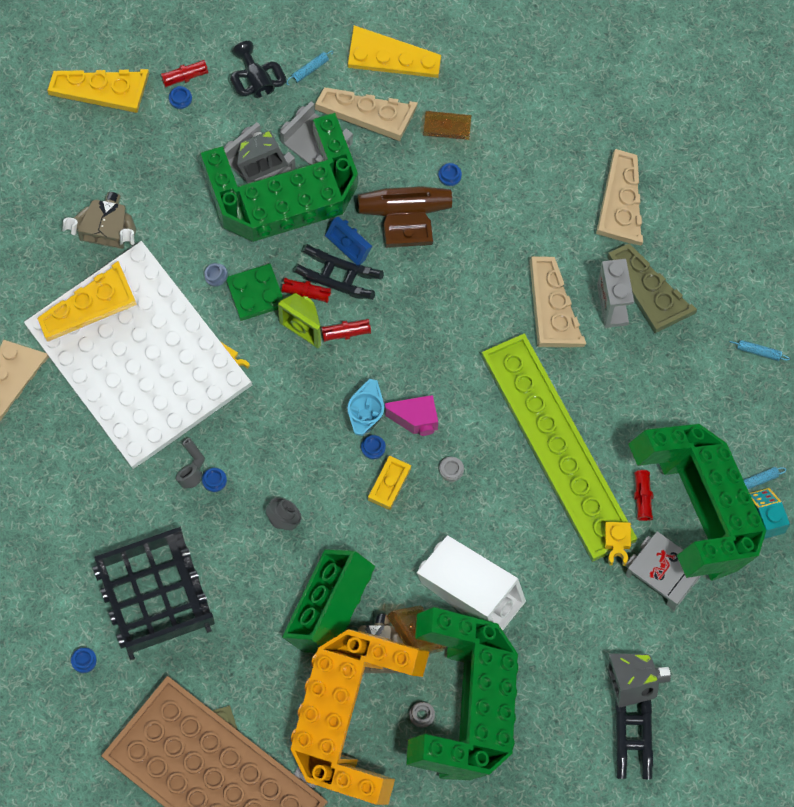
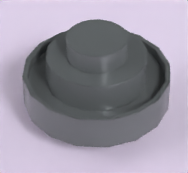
M274 498L266 507V514L271 524L277 529L293 530L302 519L298 508L289 500Z

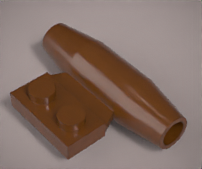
M425 186L385 188L357 195L358 214L386 216L383 225L386 248L432 245L431 220L426 214L452 208L451 189Z

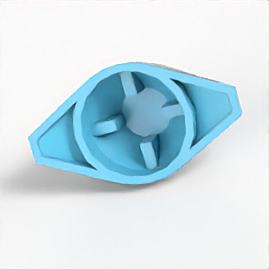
M369 379L349 400L347 407L348 416L355 435L363 436L365 433L370 432L382 418L384 402L377 380Z

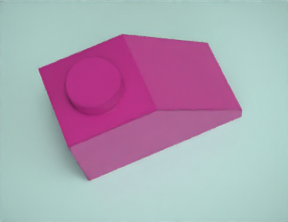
M433 395L385 403V416L411 433H420L421 436H428L438 430V417Z

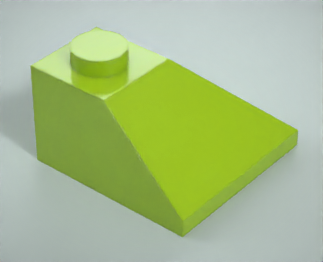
M297 293L281 300L278 304L279 323L316 348H319L321 346V332L314 302L306 296L301 297Z

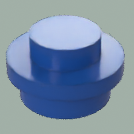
M183 86L175 87L169 94V102L174 108L184 109L191 104L192 94Z
M448 163L440 168L439 180L444 185L454 186L461 181L462 172L457 165Z
M371 435L363 440L361 450L365 457L378 459L385 453L386 445L381 437Z
M211 468L203 474L202 483L206 490L219 492L226 486L227 477L221 469Z
M89 648L77 649L71 657L72 667L79 673L92 671L97 663L95 653Z

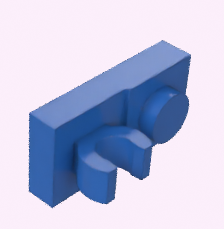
M339 216L334 218L325 236L355 264L361 265L366 260L372 245L357 233L356 228L352 229L348 226L349 222L347 220L343 221Z

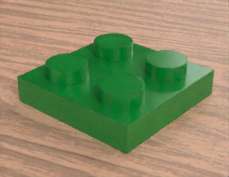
M271 263L228 276L226 279L240 321L278 310L279 302L284 299Z

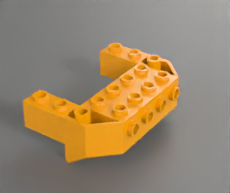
M349 629L318 648L312 658L313 668L311 676L305 684V698L298 709L299 720L297 727L291 735V751L306 782L372 804H389L395 779L356 767L358 759L342 755L343 746L365 667L383 669L384 667L411 676L423 677L429 651L391 641L388 638Z

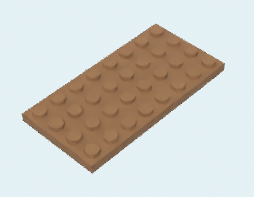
M169 676L164 679L101 755L105 761L163 807H325L328 804L326 799Z

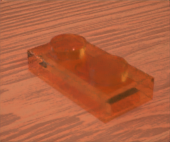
M426 111L423 135L469 140L472 115Z

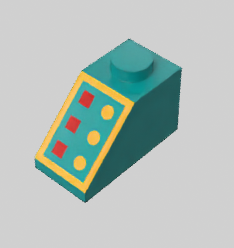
M770 488L750 493L766 529L764 539L786 533L790 522L782 501Z

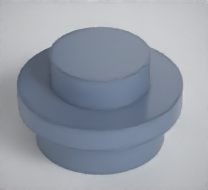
M210 264L205 270V280L213 287L222 285L228 277V271L222 264Z

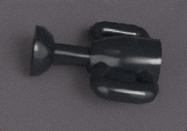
M251 41L240 42L233 48L232 53L235 57L243 59L247 68L246 70L235 71L230 76V81L237 94L245 97L253 94L254 97L261 98L263 97L261 91L265 90L268 95L274 91L275 87H281L286 83V76L277 62L271 61L260 66L258 63H255L251 55L254 49L253 43ZM272 69L277 80H272L267 70ZM239 77L247 78L249 88H244Z

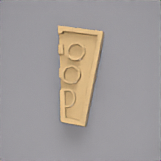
M324 87L315 103V110L325 114L336 113L339 119L400 141L417 109L418 102L410 101L409 104L399 103L398 99L389 98L387 101L375 99L374 95L368 94L362 97L354 95V92Z
M618 149L614 150L596 234L641 246L643 244V235H641L642 218L639 209L640 194H638L639 172L637 155Z
M532 256L530 259V271L538 347H585L586 341L580 333V325L577 317L573 314L570 297L565 292L564 281L555 257Z
M3 340L0 346V421L8 412L13 402L21 395L29 381L36 375L41 365L49 358L47 353Z

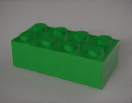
M324 550L282 638L300 651L316 653L320 646L343 633L350 624L353 612L361 601L366 585L371 580L375 565L356 551Z

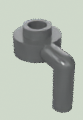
M188 438L183 442V445L194 460L190 465L180 470L176 476V480L182 488H194L200 483V478L202 477L200 467L205 461L203 454L191 438Z

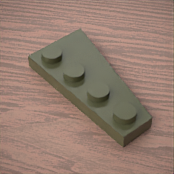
M629 243L608 253L609 260L626 259L633 298L654 333L696 314L697 309L682 298L683 295L666 282V278L652 269L650 263Z

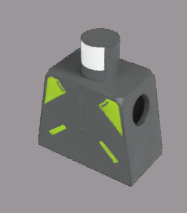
M271 131L264 133L256 132L252 138L240 144L237 165L247 183L288 166Z
M609 654L608 674L618 707L655 699L658 694L659 683L670 682L671 680L669 667L655 668L652 657L649 654Z

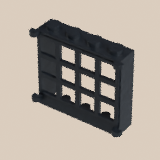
M181 527L94 557L97 565L92 566L97 581L101 579L103 581L104 588L100 589L104 602H110L112 610L108 613L112 625H118L121 633L116 634L120 648L126 647L130 661L135 659L134 652L205 627L207 633L212 632L210 626L215 624L212 612H210L205 593L200 585L199 577L192 563L189 549L185 544ZM169 545L174 560L156 566L151 551ZM146 553L151 568L133 574L128 559ZM124 561L129 576L111 582L106 566ZM176 566L181 582L164 587L159 572ZM154 574L159 590L141 596L136 580ZM131 582L136 598L118 604L113 588ZM184 587L189 603L172 609L166 593ZM161 595L167 611L149 617L143 601ZM139 603L144 619L126 625L121 609ZM192 608L195 618L177 624L174 614ZM169 616L172 627L154 633L151 623ZM143 625L147 626L149 635L131 640L129 630Z

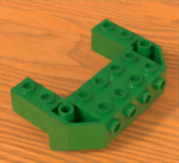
M336 113L313 119V133L324 161L237 187L223 146L200 153L202 167L216 204L217 215L224 229L254 242L343 215L358 187V172Z
M701 424L647 429L628 444L637 466L659 463L664 475L679 473L708 540L693 542L677 555L686 578L709 575L710 580L713 581L739 571L759 556L766 529L726 442Z
M432 607L417 614L415 639L447 646V659L464 663L459 742L428 734L408 739L406 765L439 772L440 779L469 781L490 775L513 754L515 744L513 738L514 723L516 720L515 699L517 697L516 680L519 669L517 663L518 653L499 624Z

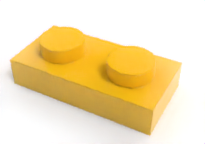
M389 456L368 496V501L391 510L411 471L412 465Z

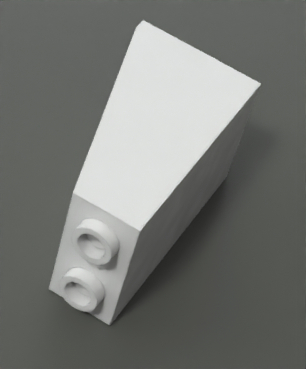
M448 535L442 542L436 545L432 555L421 563L417 572L424 586L460 613L497 623L502 630H504L526 602L517 577Z

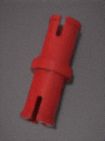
M201 60L187 66L184 64L180 65L178 69L161 73L160 75L166 88L183 81L185 83L190 82V79L209 74L205 60Z
M288 278L284 279L285 284L282 285V293H297L301 297L306 296L325 303L329 302L331 288L312 285L310 281L304 283Z
M369 319L349 323L346 320L342 321V324L321 327L324 342L341 338L349 340L352 336L371 334Z
M638 470L634 472L636 484L634 499L637 501V520L651 521L653 520L651 500L654 498L650 487V471Z

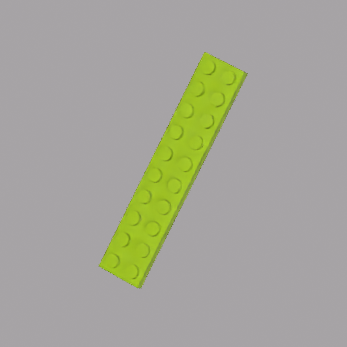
M525 333L483 351L481 356L592 562L609 555L612 549H605V523L629 522ZM631 528V544H632V543H635V542L637 541V537H636V535H635L633 529Z

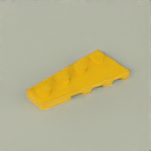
M354 25L348 68L433 78L439 77L440 54Z
M140 69V72H129V70L106 72L105 70H96L95 73H84L83 70L53 71L47 91L48 95L138 113L149 77V69Z
M119 261L111 265L112 268L104 274L100 273L94 277V281L87 286L77 289L70 298L60 301L37 318L47 342L137 305Z

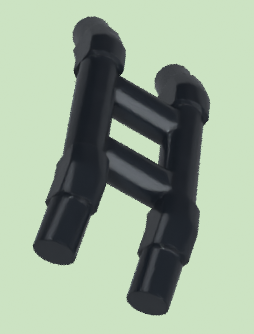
M309 244L305 245L302 252L311 256L314 260L325 264L323 271L319 274L297 264L293 272L312 283H318L346 293L354 298L370 300L375 298L374 290L364 289L352 284L356 275L367 279L382 280L384 276L383 270L360 266L329 255ZM334 267L348 271L343 282L330 278Z
M615 697L617 779H627V750H642V779H652L651 700L640 702L641 715H626V706L618 707ZM626 725H642V740H627Z

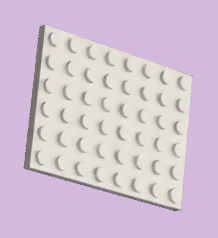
M142 241L24 321L26 327L132 469L158 453L252 386L250 379ZM119 261L137 305L47 342L37 318L60 301L70 298L80 287L84 288L94 281V277L100 273L104 274L112 268L111 265Z

